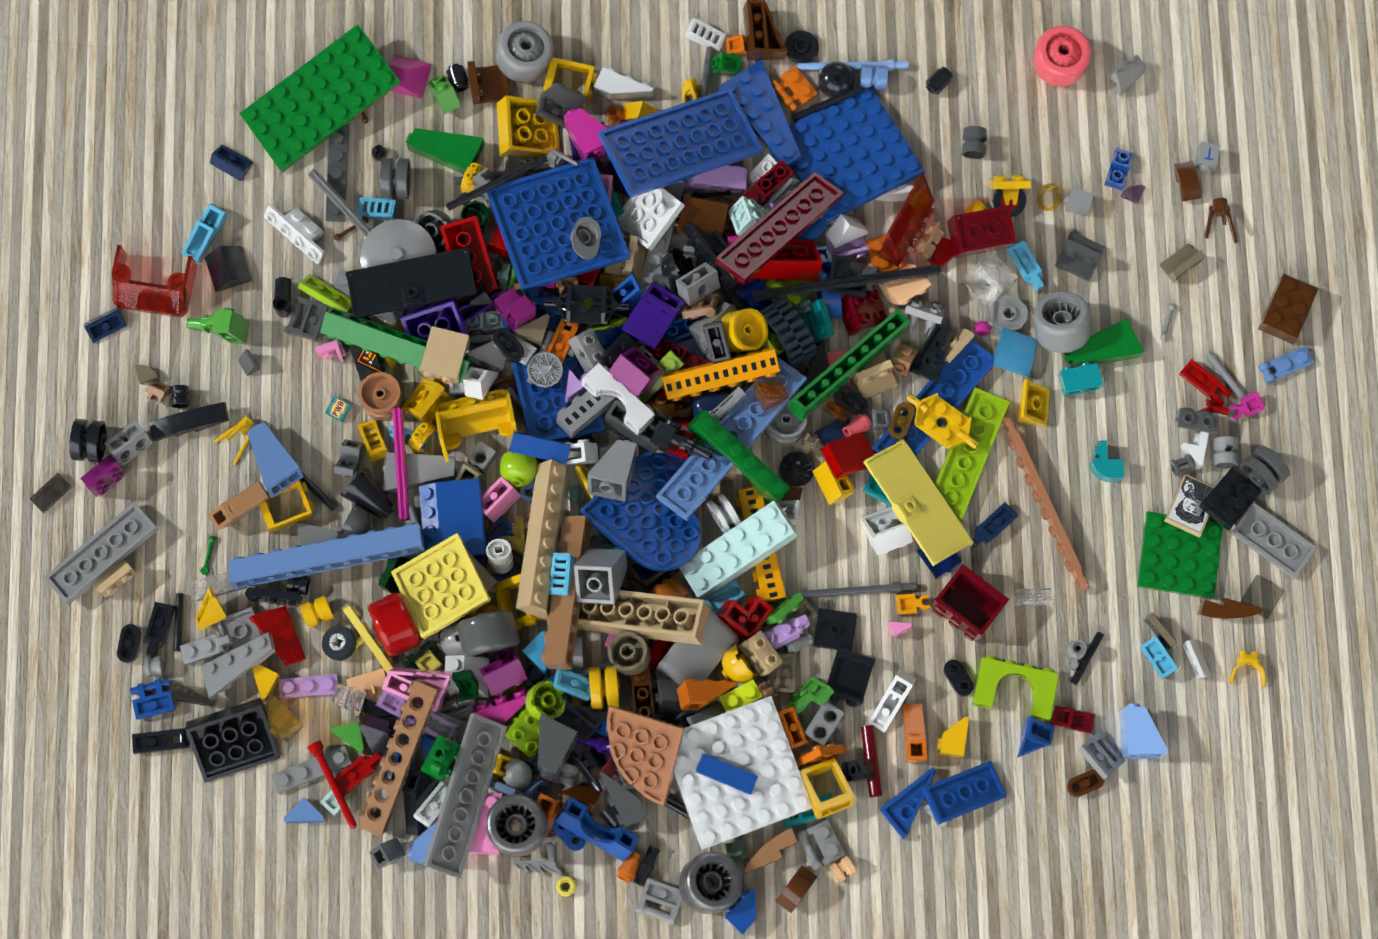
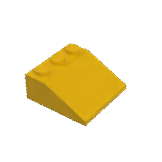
M505 96L497 103L500 156L512 158L540 157L542 155L547 156L554 148L559 150L558 125L535 115L538 104L537 99Z

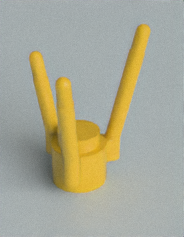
M696 79L685 80L682 83L684 89L681 90L682 104L687 102L686 96L693 98V100L697 99L698 93L700 95L701 86L698 85Z
M245 416L215 439L214 443H218L226 436L228 437L225 441L228 442L238 432L243 436L248 435L247 432L255 426V423ZM249 436L245 439L233 465H236L250 441Z

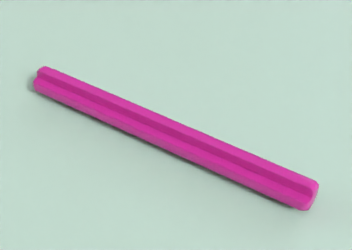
M394 408L392 415L399 519L406 521L410 519L403 409Z

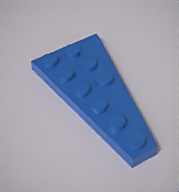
M762 59L718 86V92L731 88L754 133L778 161L783 160L790 167L801 160V154Z

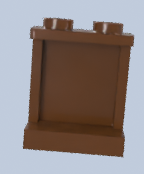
M684 196L683 200L680 199L685 206L681 210L680 218H676L674 229H677V234L685 235L682 228L692 222L703 238L717 230L723 239L729 204Z

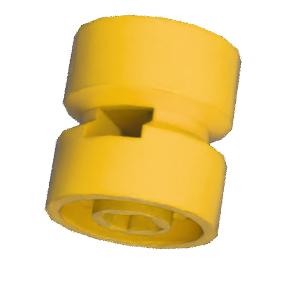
M325 595L314 599V603L306 602L299 605L309 629L319 625L321 620L326 622L334 619Z

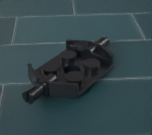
M566 284L556 300L544 299V307H556L564 324L566 322L605 324L607 326L615 312H628L629 303H617L610 288L607 286ZM589 299L592 302L591 307H582V300Z

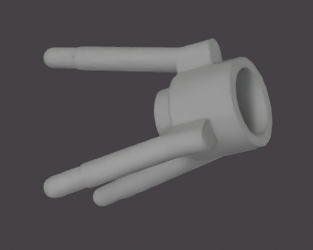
M556 148L552 149L547 155L551 169L565 165L566 161L578 165L577 161L567 157Z

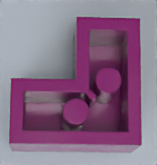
M513 287L494 299V308L513 332L515 329L535 320L537 307L534 301L528 299L525 295L522 296Z
M512 647L494 653L497 661L479 669L492 696L505 692L511 686H518L528 679Z

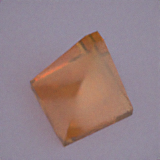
M828 401L823 408V412L846 421V410L838 404Z

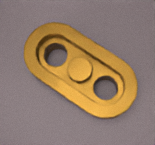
M908 402L899 403L895 409L888 428L889 435L893 439H902L908 432L915 412L912 404ZM901 411H907L908 415L903 416ZM895 428H900V429H901V432H900V433H896V432L894 431V429H895Z

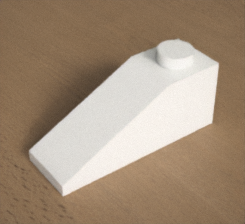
M899 669L868 723L885 733L915 683L916 678Z

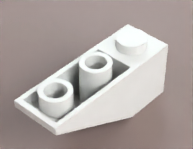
M602 68L594 85V93L609 100L653 98L654 88L648 83L635 81L629 75H620L612 68Z

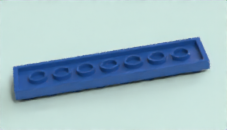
M971 339L950 363L946 362L943 365L938 383L929 381L916 397L919 400H923L938 393L940 398L957 409L994 366V357ZM912 404L915 410L906 436L902 439L906 441L916 456L931 437L914 425L916 409L915 405ZM905 410L901 413L903 416L908 415ZM943 418L938 419L937 425L941 427L946 420ZM895 428L894 431L900 433L901 429ZM887 430L872 449L877 454L894 445L899 440L893 439Z

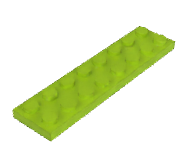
M974 387L964 415L968 418L971 417L969 435L979 444L975 449L967 443H962L949 449L935 483V486L960 523L1010 403L1008 400Z

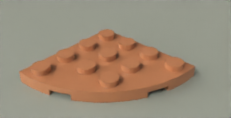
M609 706L607 715L609 748L617 768L630 785L633 784L644 797L660 805H666L685 728L615 706Z

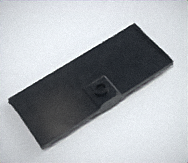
M469 247L347 271L345 275L348 281L354 319L402 309L412 310L422 308L427 304L477 295Z

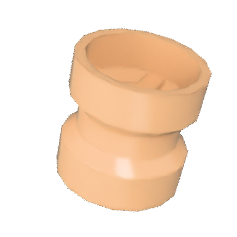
M847 856L843 857L838 864L834 863L830 866L832 873L839 883L843 882L848 875L852 876L857 873Z

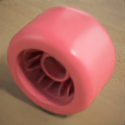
M1070 26L1050 28L1039 38L1034 50L1033 66L1037 75L1044 82L1053 86L1064 87L1076 83L1085 74L1091 59L1090 43L1086 36L1076 28Z

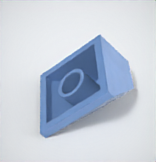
M436 822L415 839L413 845L409 846L408 857H411V862L424 864Z

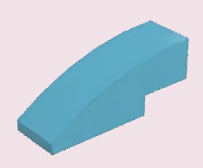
M208 204L201 220L197 221L181 254L198 263L218 235L229 213L214 204Z

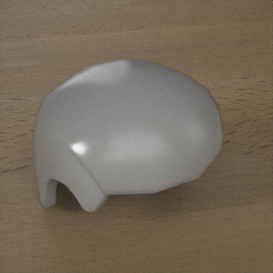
M519 759L508 762L504 767L506 776L503 777L506 785L518 791L526 789L532 779L531 768Z

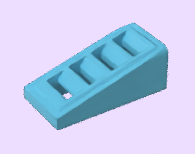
M360 197L357 214L360 217L365 216L372 219L394 220L397 202L391 199ZM364 203L368 204L366 212H363ZM374 204V211L370 212L371 205ZM379 205L382 206L381 213H378ZM386 206L389 207L388 213H385Z
M553 553L549 587L550 595L569 596L576 560L572 554ZM558 577H565V580L558 579ZM556 584L564 585V588H557Z

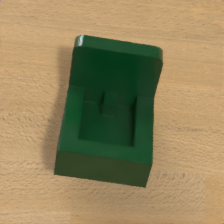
M472 670L453 672L452 680L459 689L458 699L460 701L477 699L479 681Z

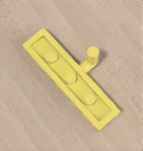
M345 605L342 607V610L360 634L356 638V648L365 642L388 674L389 670L393 668L391 666L394 663L387 654L384 655L380 649L383 646L377 638L372 639L369 634L372 630L367 623L360 622L358 619L360 613L355 606Z

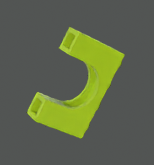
M986 655V657L981 658L971 705L991 709L998 682L1007 676H1018L1026 680L1032 689L1029 717L1048 722L1051 719L1059 674L1054 673L1055 670L1043 668V670L1035 669L1036 666L1031 664L1021 666L1016 665V662L1013 660H1005L1003 662L998 661L997 657Z

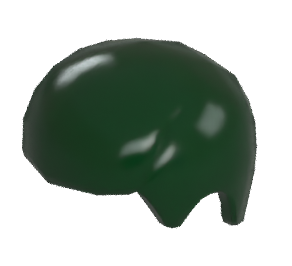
M472 201L462 208L460 218L462 220L478 216L480 226L483 228L490 216L489 209L482 202Z

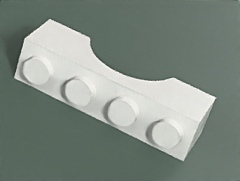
M598 363L583 377L582 386L595 397L612 395L620 399L626 409L624 424L638 436L654 420V410L648 404L644 405L640 401L639 396L631 394L625 385L614 380L612 374L608 372L610 370L608 367Z

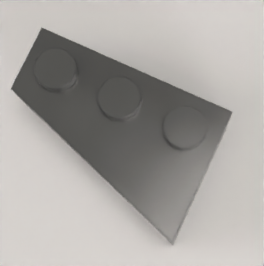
M615 400L605 415L604 423L653 453L657 445L651 443L650 440L659 421L666 422L667 419L673 421L674 416L665 415L654 410V420L637 436L624 424L626 415L624 404L621 401Z

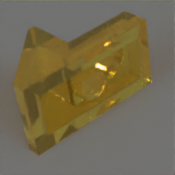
M515 516L516 522H512V531L516 535L503 536L501 539L508 541L511 549L523 558L525 551L523 516Z

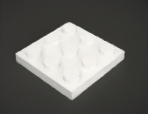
M662 187L630 198L623 207L625 212L618 215L616 219L619 226L630 235L638 237V241L652 251L685 205Z

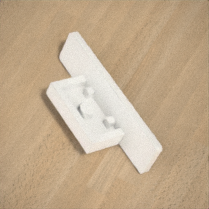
M272 204L268 205L264 218L316 264L321 263L325 252L314 241L321 237L324 231L297 207L283 215Z

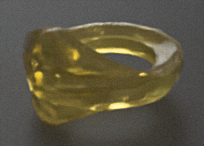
M1053 183L1042 186L1037 193V204L1045 211L1056 209L1062 198L1060 189ZM1046 191L1054 192L1056 202L1051 207H1046L1041 202V197Z

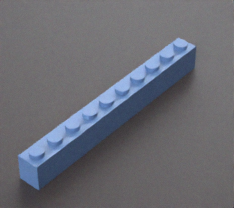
M408 523L402 527H388L382 531L372 530L362 535L351 534L347 538L342 539L331 538L326 542H312L310 545H295L291 549L286 550L275 549L270 553H255L250 557H236L234 560L228 561L230 583L235 589L425 552L423 531L419 523Z

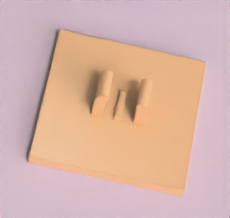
M384 668L346 679L356 717L360 713L359 696L375 702L379 700L378 696L384 691L382 687L386 679Z

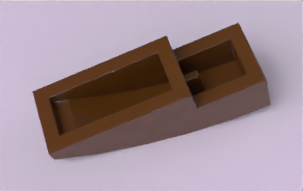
M1222 598L1221 604L1201 600L1197 615L1221 619L1243 618L1263 612V609L1228 598Z

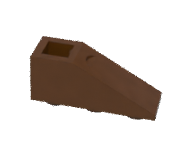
M650 667L637 675L629 676L630 696L634 713L655 719Z

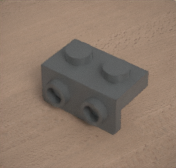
M1187 407L1180 408L1176 413L1175 421H1178L1177 427L1211 434L1216 432L1218 415L1208 411H1195Z

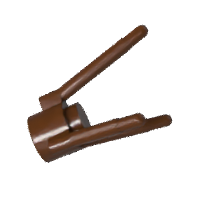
M1216 198L1212 201L1213 206H1209L1205 238L1207 239L1209 236L1213 213H1215V216L1222 217L1224 226L1226 225L1227 216L1233 241L1237 243L1228 200L1226 198Z

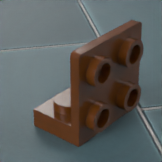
M475 61L467 62L473 105L497 102L505 96H510L507 76L502 73L498 65L476 67Z

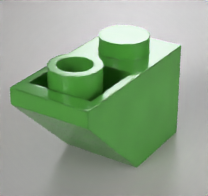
M445 75L436 76L427 82L444 114L461 107L454 88Z

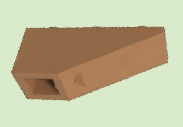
M258 481L219 505L208 515L217 530L233 525L270 498L262 483Z

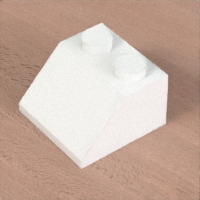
M892 507L860 518L869 542L877 556L913 542L911 532L898 519Z

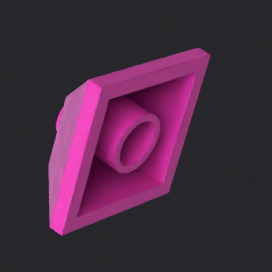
M396 55L389 64V67L398 77L401 84L391 92L422 99L432 64Z

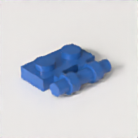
M161 678L156 679L148 684L140 683L136 687L130 688L131 695L139 694V699L132 700L136 720L176 711L172 691H163V687L170 686L169 678L161 680ZM156 689L157 694L146 696L147 691Z

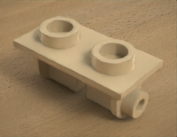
M940 221L928 223L924 227V233L915 243V249L912 254L920 253L921 258L924 260L931 258L936 248L931 242L938 244L944 234V228L939 225Z

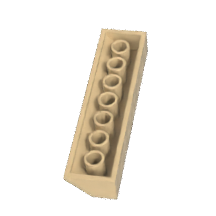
M553 459L537 464L516 609L546 621L551 608L549 587L553 553H558L557 544L561 538L560 524L563 523L570 478L567 465Z

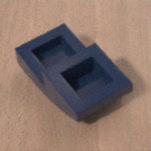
M843 416L815 431L814 434L820 439L819 442L822 447H825L827 443L846 437L843 433V428L850 421L847 416Z

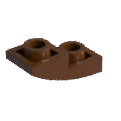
M1193 161L1174 164L1176 183H1179L1181 201L1201 199L1200 185Z
M657 398L653 402H648L652 409L665 415H691V407L680 401L671 403L666 398Z

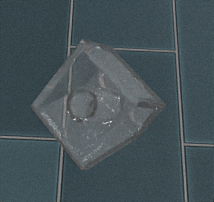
M990 251L977 263L962 282L990 308L999 297L1016 283L1018 276L998 256Z

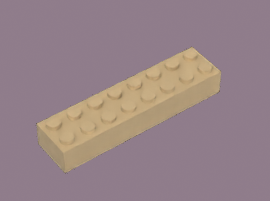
M620 590L615 604L581 602L577 630L615 635L622 632H633L647 639L702 645L710 607L704 600Z

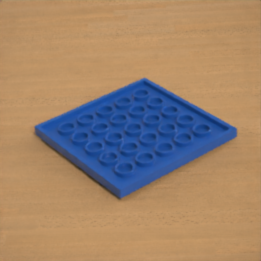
M868 87V89L862 88L861 93L789 125L801 154V160L791 166L801 183L804 182L810 175L816 172L843 192V198L822 215L826 224L837 219L840 214L844 215L925 174L924 168L872 87Z
M594 157L577 161L578 165L570 163L513 180L486 192L522 292L630 259V253ZM582 217H590L600 226L601 238L599 249L593 259L580 257L572 246L571 231L576 222Z

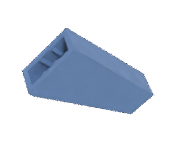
M264 422L253 426L247 432L265 488L271 498L304 477L299 466Z

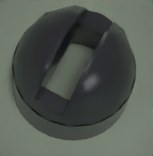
M376 145L372 148L371 154L374 160L382 161L383 157L386 158L387 152L382 145ZM380 149L379 155L376 156L377 150Z

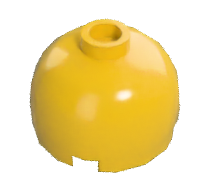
M734 644L725 652L722 657L724 669L721 672L727 680L731 678L732 681L737 683H747L758 676V673L751 667V663L737 644Z

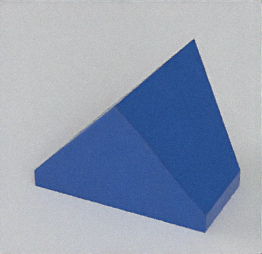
M1028 716L1024 722L1017 758L1043 747L1051 746L1055 727Z

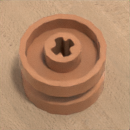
M376 372L368 375L359 387L358 396L363 409L372 418L377 420L392 418V410L394 408H401L403 405V395L398 381L392 375L385 372Z

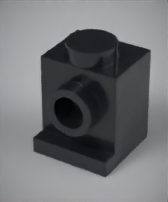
M872 759L841 762L842 773L847 782L874 779Z

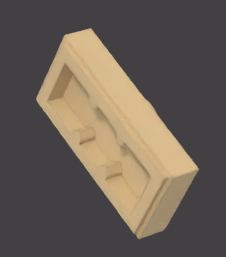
M961 328L952 337L945 358L946 362L950 363L974 337L970 330Z

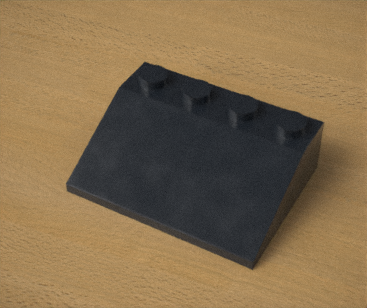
M261 698L186 722L185 730L204 782L280 758L268 714Z

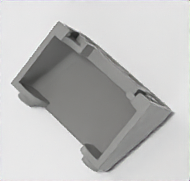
M710 609L702 645L675 642L655 670H659L678 685H681L687 679H694L695 681L706 680L725 652L734 644H738L740 641L737 638L739 634Z

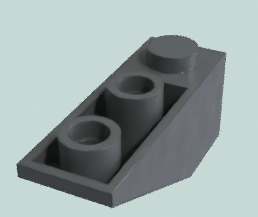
M599 773L601 778L598 781L602 789H607L610 795L607 797L611 808L616 807L618 814L615 816L620 826L624 824L625 828H628L647 818L638 797L627 789H622L620 784L605 773Z

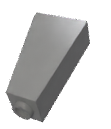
M386 452L383 490L386 494L397 492L395 453ZM406 453L408 490L431 483L455 480L456 474H459L460 463L457 462L455 456H448L449 462L445 463L444 456Z

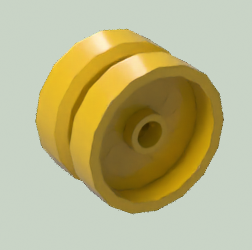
M748 308L728 312L721 319L731 352L739 353L759 349L767 339V322L758 310Z
M613 665L605 667V678H601V669L598 666L589 667L591 706L594 710H601L603 708V697H607L608 707L615 706L619 708L620 684L616 668Z

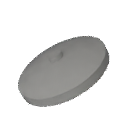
M394 219L383 222L370 231L362 244L360 260L362 268L437 254L431 236L423 227L409 220Z

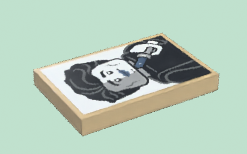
M1184 474L1164 521L1200 538L1209 515L1199 505L1214 487Z

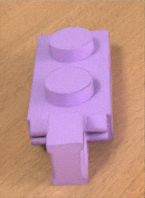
M806 615L798 618L794 617L763 632V634L776 650L799 638L800 634L803 633V629L810 626V622Z

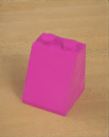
M582 108L569 110L564 115L565 129L581 159L594 157L596 162L608 156L597 135L599 131L607 129V127Z

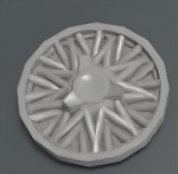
M538 353L528 362V377L538 387H552L562 377V363L552 353Z

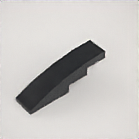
M221 402L166 416L149 422L152 440L159 441L171 436L178 437L192 431L199 432L230 420L226 402Z

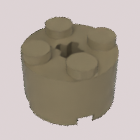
M622 632L614 637L615 639L608 647V657L620 673L632 676L648 668L651 652L642 637L633 632ZM629 651H632L631 656L627 657Z

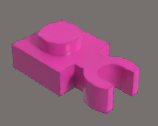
M1257 391L1239 398L1241 404H1232L1228 407L1230 411L1237 409V414L1232 416L1234 420L1240 419L1243 413L1249 417L1265 409Z

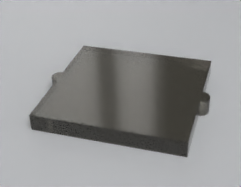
M1256 575L1240 602L1262 608L1263 612L1258 615L1267 620L1284 591L1273 585L1272 581H1267L1261 576Z

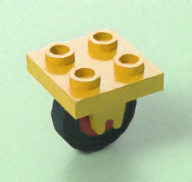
M994 175L993 179H988V186L992 189H997L993 195V207L1009 205L1011 217L1019 215L1024 210L1027 201L1022 189H1030L1031 181L1023 175H1012V178L1004 177V175Z

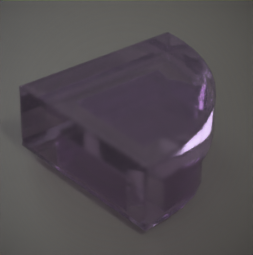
M1136 185L1129 187L1123 191L1120 197L1138 204L1146 186Z

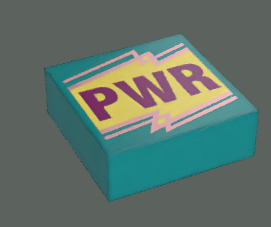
M334 396L325 414L343 422L351 408V404Z

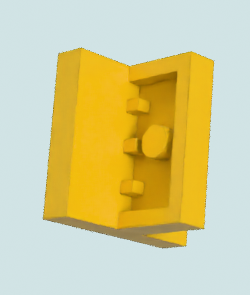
M423 378L401 408L406 413L413 415L421 423L428 422L432 424L436 418L435 406L449 401L451 396L444 391L445 388L441 384Z

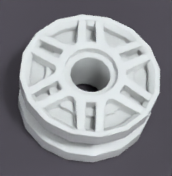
M720 494L717 496L718 506L712 500L706 504L717 526L725 534L730 530L729 525L735 527L741 522L727 498Z

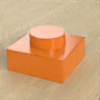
M743 34L726 38L727 53L733 55L747 53L746 39Z

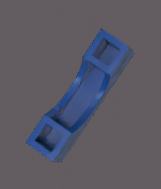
M572 797L566 802L555 822L623 862L631 854L639 836L624 827L609 828L599 824L590 816L588 807Z

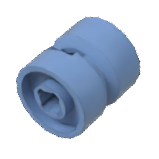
M862 64L860 87L868 89V87L874 86L877 90H886L888 66L873 68L872 65Z

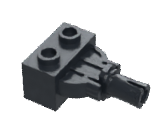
M668 419L666 422L659 421L650 440L651 443L673 452H677L680 446L687 449V454L689 455L696 454L711 460L714 450L702 445L696 437L691 440L684 436L686 431L681 429V424Z

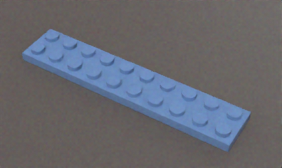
M777 357L780 372H776V376L765 378V375L758 377V380L745 392L747 396L738 402L719 422L748 449L807 381L805 376L779 357ZM704 442L701 444L714 450L711 460L696 454L691 455L656 495L659 501L686 521L734 467L731 461Z

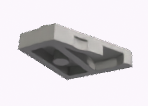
M300 522L296 523L301 546L310 545L312 542H326L338 536V531Z

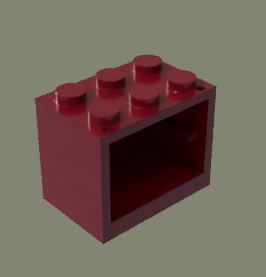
M1009 205L954 215L947 221L954 258L1007 249L1017 243Z
M962 564L936 597L931 608H933V613L938 617L942 618L943 616L949 620L948 624L956 630L958 628L964 632L963 635L967 639L978 642L1007 604L1009 598Z

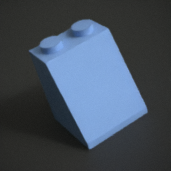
M1139 703L1127 704L1128 706L1119 712L1121 757L1124 759L1162 758L1168 754V749L1146 707H1140Z

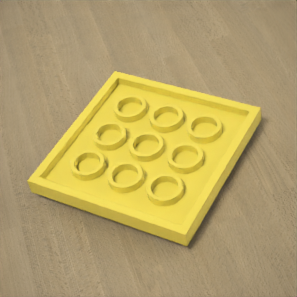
M458 533L391 571L423 639L430 637L491 601L468 550Z

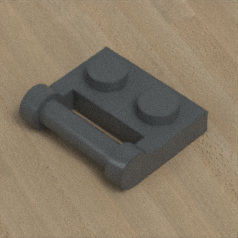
M297 296L295 308L284 332L317 342L324 315L329 306ZM307 306L300 329H297L295 327L302 308Z

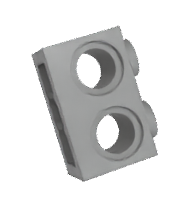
M134 420L104 444L115 460L123 467L153 443L144 429Z
M829 702L823 703L804 732L806 738L817 745H823V747L825 744H831L835 737L832 734L835 728L840 729L845 721L843 718L845 712ZM832 712L835 714L836 720L829 722L825 715ZM817 729H823L826 733V736L824 738H818L815 735V731Z

